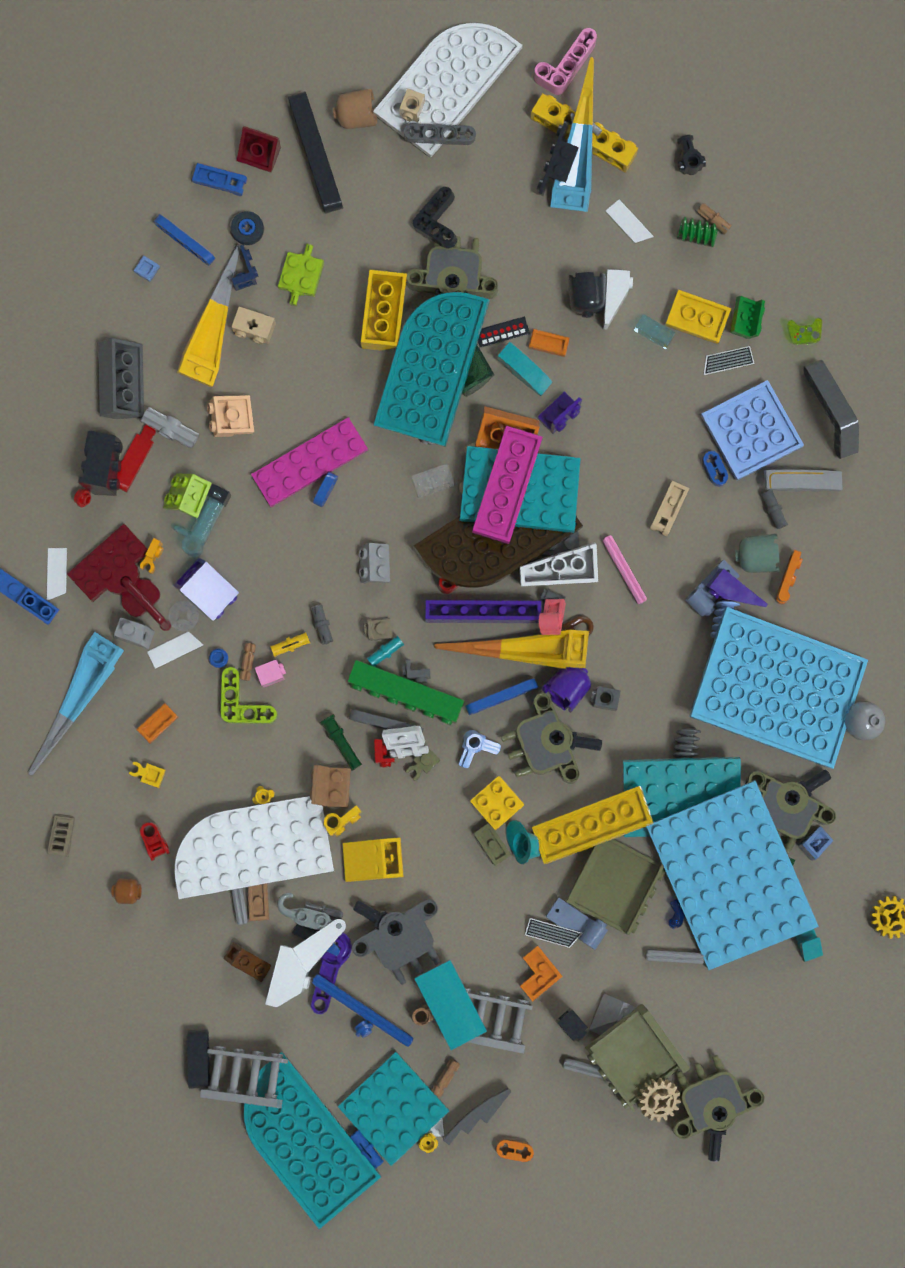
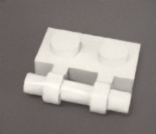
M420 726L387 729L382 732L383 740L387 750H390L391 758L398 757V759L410 755L418 757L429 753L428 746H424L425 739Z

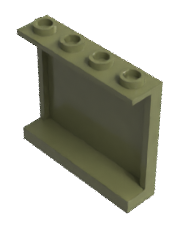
M612 839L593 847L566 903L601 920L624 934L630 935L631 932L635 933L639 925L636 922L639 915L643 916L648 907L645 904L648 898L652 899L657 888L654 886L657 880L661 881L666 871L663 870V864Z
M643 1004L639 1005L585 1047L590 1053L587 1057L592 1064L599 1065L600 1069L597 1071L603 1079L608 1078L611 1083L608 1086L614 1094L619 1093L621 1095L619 1101L625 1108L630 1107L633 1112L636 1110L632 1105L639 1101L637 1097L642 1096L640 1089H646L645 1083L650 1085L651 1079L658 1082L659 1077L666 1080L678 1069L683 1073L690 1069Z

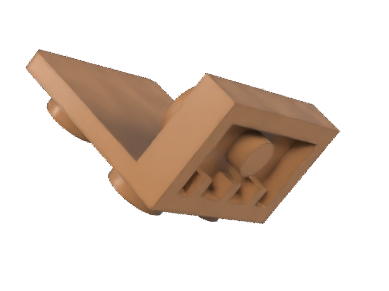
M314 765L311 773L313 781L310 791L311 804L348 808L351 769Z

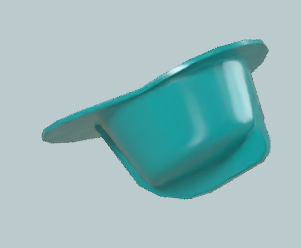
M517 820L509 822L506 829V838L519 864H526L529 859L539 857V840L537 836L527 832L521 822Z

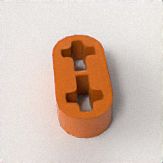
M503 1139L496 1146L497 1154L504 1159L528 1162L534 1155L532 1146L524 1142ZM504 1143H507L508 1147L514 1149V1151H507L506 1154H503L499 1148L504 1146ZM524 1147H527L530 1155H526V1158H523L521 1153L516 1152V1149L523 1150Z

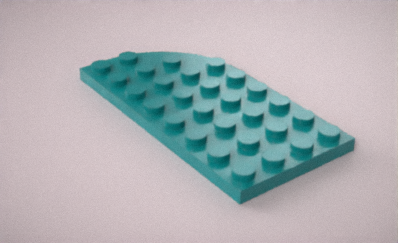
M450 292L428 299L416 308L406 321L401 332L374 426L446 447L488 309L489 299L468 293Z
M283 1051L279 1053L283 1055L282 1059H288ZM288 1059V1063L279 1064L275 1092L277 1099L283 1100L282 1108L244 1103V1122L248 1136L256 1150L318 1229H321L382 1176L368 1159L360 1153V1149L352 1141L345 1129ZM271 1061L259 1071L256 1089L257 1097L265 1098V1094H267Z

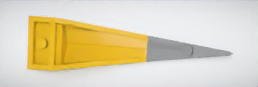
M240 244L236 245L182 353V358L176 372L209 387H213L219 370L223 336L233 285L232 278L235 275Z

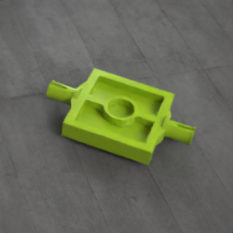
M306 244L304 254L287 253L278 288L292 294L289 302L290 305L297 306L299 296L315 297L324 260L311 256L314 247L311 244Z

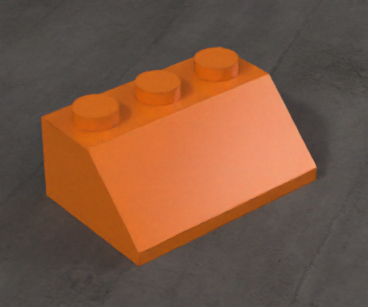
M484 406L475 447L499 449L506 426L538 435L540 428L539 420Z

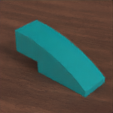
M511 342L498 355L497 360L511 370L515 377L540 397L553 383L529 357Z

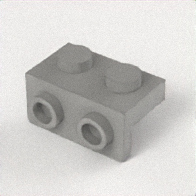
M367 543L360 546L358 555L360 558L359 576L361 583L390 582L389 544Z

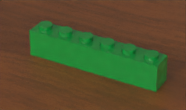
M357 660L348 679V684L351 685L350 688L361 692L364 689L369 691L368 695L375 698L385 697L387 702L394 705L398 703L404 704L405 709L413 712L416 709L423 712L422 715L432 719L436 716L441 718L440 722L447 725L457 723L464 704L462 699Z

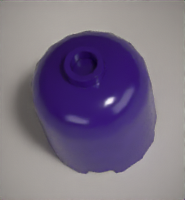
M574 667L560 668L545 683L542 690L544 693L548 692L552 696L551 701L564 711L568 708V711L571 713L591 687V681L587 675L588 670L586 668Z

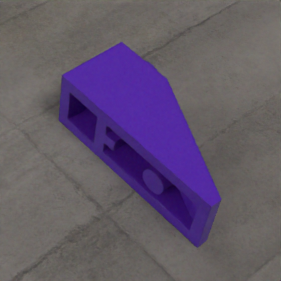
M722 568L716 572L706 585L709 589L708 593L716 599L719 597L760 607L768 605Z

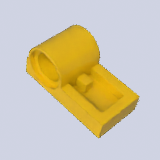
M356 805L341 818L335 813L328 814L324 818V826L331 836L336 835L338 837L346 830L344 827L348 823L354 824L361 818L359 814L362 811ZM331 817L338 819V825L335 828L328 826V820Z

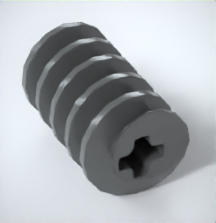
M691 728L677 730L676 734L681 737L675 738L679 745H675L674 749L679 752L673 753V757L692 758L693 756H698V753L694 752L693 749L699 748L698 745L694 744V741L700 740L695 734L701 733V730Z

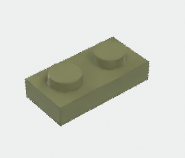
M489 823L474 833L494 866L511 856Z

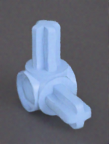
M469 730L463 737L462 747L464 750L458 764L463 768H469L474 753L484 750L498 754L501 745L485 739V735L479 734L475 730ZM477 737L478 740L475 744H469L470 738Z

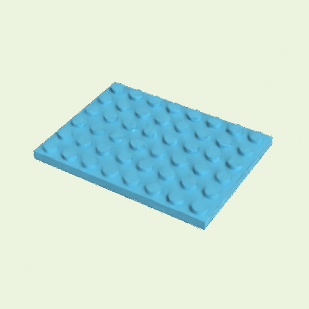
M726 607L689 717L834 769L846 731L845 717L849 713L850 707L855 703L868 660Z
M756 780L646 826L701 954L704 955L703 958L708 970L819 927Z

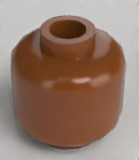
M118 879L111 889V895L115 897L118 904H135L137 900H140L142 894L141 884H138L136 879Z

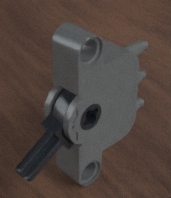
M425 900L403 914L400 912L386 913L384 911L380 913L361 901L356 902L353 910L374 922V927L377 928L353 943L352 951L356 956L363 957L375 951L383 966L393 971L401 985L405 984L406 980L400 968L410 962L417 974H422L423 970L417 958L426 952L435 965L440 963L438 955L433 948V936L425 924L426 920L432 918L438 912V906L435 901ZM426 903H432L435 906V911L432 914L424 912V905ZM398 923L401 930L393 934L390 925ZM360 942L365 943L367 947L366 952L363 954L356 951V945Z

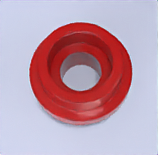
M79 489L74 496V502L81 508L88 505L91 501V494L87 489Z

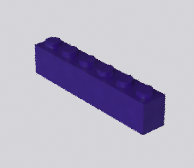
M426 600L425 620L426 623H539L541 601Z

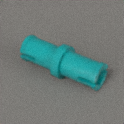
M397 635L386 645L382 644L380 649L367 657V659L375 667L387 657L388 659L392 657L391 654L404 646V643Z

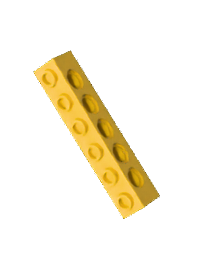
M542 93L531 111L530 119L557 134L559 125L563 126L564 121H571V113L575 115L576 112L567 104L562 105L557 102L553 96ZM555 111L557 115L552 116L549 112ZM595 122L594 124L602 132L599 136L592 132V154L626 173L637 155L638 147L632 141L620 138V135L616 132H610L602 124ZM569 125V127H568V129H567V132H566V135H565V139H567V140H568V137H569V134H570L572 125ZM602 138L606 142L599 143L597 139ZM613 148H620L621 152H615Z

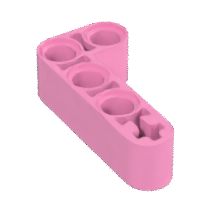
M591 28L584 29L557 68L545 62L538 63L534 71L535 82L555 95L562 94L593 51L597 39L595 30ZM579 52V53H581L582 55H581V56H576V55H574V53ZM570 67L572 70L566 71L564 68ZM545 72L547 75L541 76L538 73ZM559 81L562 85L557 86L554 82Z

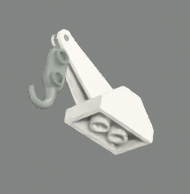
M292 893L283 894L279 898L277 903L279 912L291 918L298 925L320 931L294 948L285 945L280 946L265 1003L273 1007L281 1006L309 988L311 977L308 976L309 971L346 929L344 920L336 919L333 921L326 913L307 908H285L283 902L286 898L293 897Z

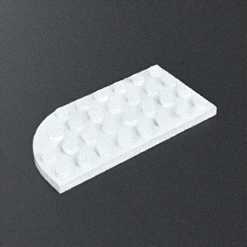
M466 23L449 28L439 34L427 46L375 108L373 114L403 137L405 126L411 123L459 125L520 52L522 44L504 31L487 24ZM407 88L425 95V104L417 122L413 120L407 121L400 116V106ZM409 105L407 108L414 109L416 106ZM410 130L411 137L414 136V130ZM428 130L425 135L428 138H433L436 133L433 130ZM446 131L444 133L445 138H448L452 131ZM412 143L430 158L442 145Z
M310 796L223 811L204 818L187 833L178 849L175 861L178 898H190L333 872L334 868L328 834L324 826L323 806L311 804Z

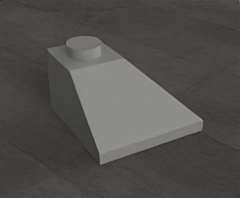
M603 994L589 1030L602 1035L637 1007Z

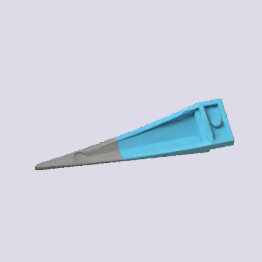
M96 632L93 633L83 649L59 713L29 770V775L31 776L114 671V665L124 652L123 649Z

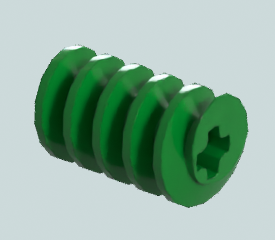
M683 217L678 237L682 235V241H685L688 236L690 243L696 238L697 244L703 240L704 246L711 241V247H714L718 229H716L715 223L709 228L708 222H705L702 226L701 220L694 224V219L691 218L687 223L686 217Z

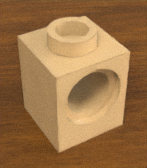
M407 88L400 106V116L407 121L413 120L417 122L425 104V95ZM409 105H415V106H416V108H414V109H409V108H407V107H408Z

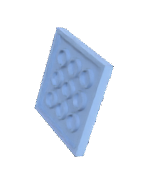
M768 380L701 414L704 423L736 481L804 446Z

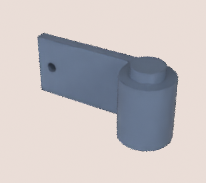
M724 559L685 599L701 617L704 615L709 616L715 610L713 606L717 599L708 593L709 589L706 585L716 572L722 568L736 579L740 576Z
M559 897L546 915V918L560 927L581 932L582 935L578 939L596 950L608 931L605 928L607 925L599 919L594 921Z

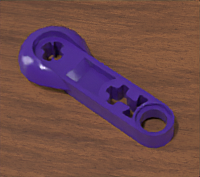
M343 932L335 941L341 947L338 956L326 951L321 957L322 965L319 975L334 985L339 968L352 952L350 938ZM316 986L311 1008L314 1013L323 1014L328 1010L332 996L329 995L328 999L324 996H317V992L321 994L322 990ZM319 999L323 1000L326 1004L325 1009L321 1011L315 1008V1001Z

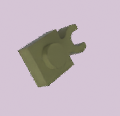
M429 749V753L422 754V756L413 759L416 765L410 766L406 773L408 774L411 770H415L417 775L413 780L416 781L420 778L422 770L427 774L440 759Z

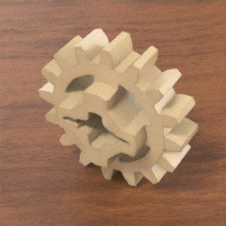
M659 1077L658 1082L651 1079L650 1085L645 1083L646 1089H640L642 1096L637 1097L640 1101L638 1107L642 1110L643 1115L647 1116L651 1121L655 1118L657 1122H660L661 1117L666 1121L669 1114L673 1117L674 1113L672 1111L679 1110L676 1103H681V1100L678 1098L681 1094L675 1084H671L668 1079L664 1081L661 1077Z

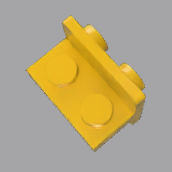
M500 776L495 778L470 801L494 830H497L524 806V803Z

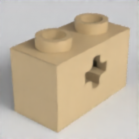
M238 307L231 328L233 333L239 338L245 339L248 337L253 339L252 341L255 343L269 344L276 322L273 317Z

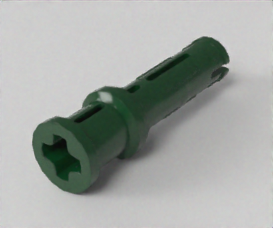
M332 714L322 720L320 725L324 726L329 734L328 738L334 741L351 771L361 766L362 763L343 735V728L339 727L334 719L335 715Z

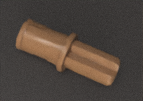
M705 203L697 210L701 216L710 222L709 225L715 223L716 228L724 235L728 230L722 225L727 229H730L732 226L719 216V212L716 213Z

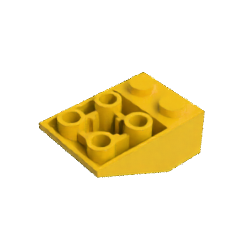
M401 838L343 843L345 882L404 878Z

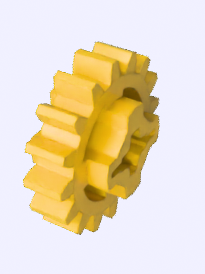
M887 896L884 897V902L878 900L879 906H873L872 908L875 910V913L870 914V916L875 917V920L871 921V924L877 925L874 930H881L880 936L887 934L888 939H892L893 934L896 938H900V933L905 935L904 899L900 898L897 901V897L892 896L890 901ZM889 904H894L889 910L884 908ZM889 914H894L895 921H890ZM880 916H882L883 924H881ZM893 926H900L899 929L895 931H890L893 928Z

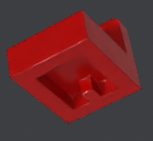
M375 739V763L379 764L382 768L391 767V764L395 763V758L383 759V755H387L386 745L383 744L382 739Z

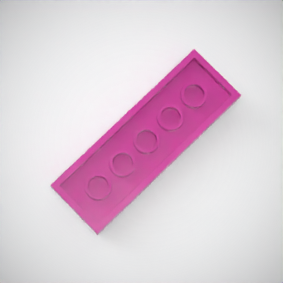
M348 417L252 473L251 476L270 507H273L326 476L328 472L336 470L368 451V448Z
M506 426L472 533L507 544L510 543L543 437Z

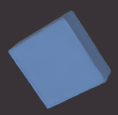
M143 256L134 269V273L151 282L160 266Z

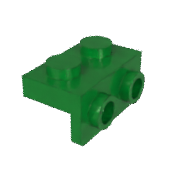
M743 296L736 297L730 333L746 339L759 336L762 330V317L765 313V300L754 301Z

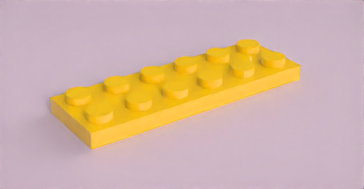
M638 786L533 826L532 829L534 835L539 840V851L543 863L548 864L654 823L642 788Z

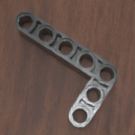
M819 360L803 366L804 375L834 426V449L837 457L842 459L858 453L859 423L857 417L824 361Z

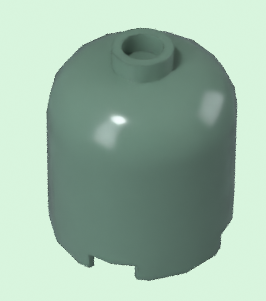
M777 534L750 536L741 540L739 550H735L736 561H740L741 568L748 573L780 571L779 566L776 567V563H779L778 544L774 543V539H777Z

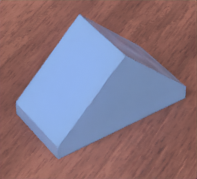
M820 826L802 841L798 847L810 860H816L834 840Z

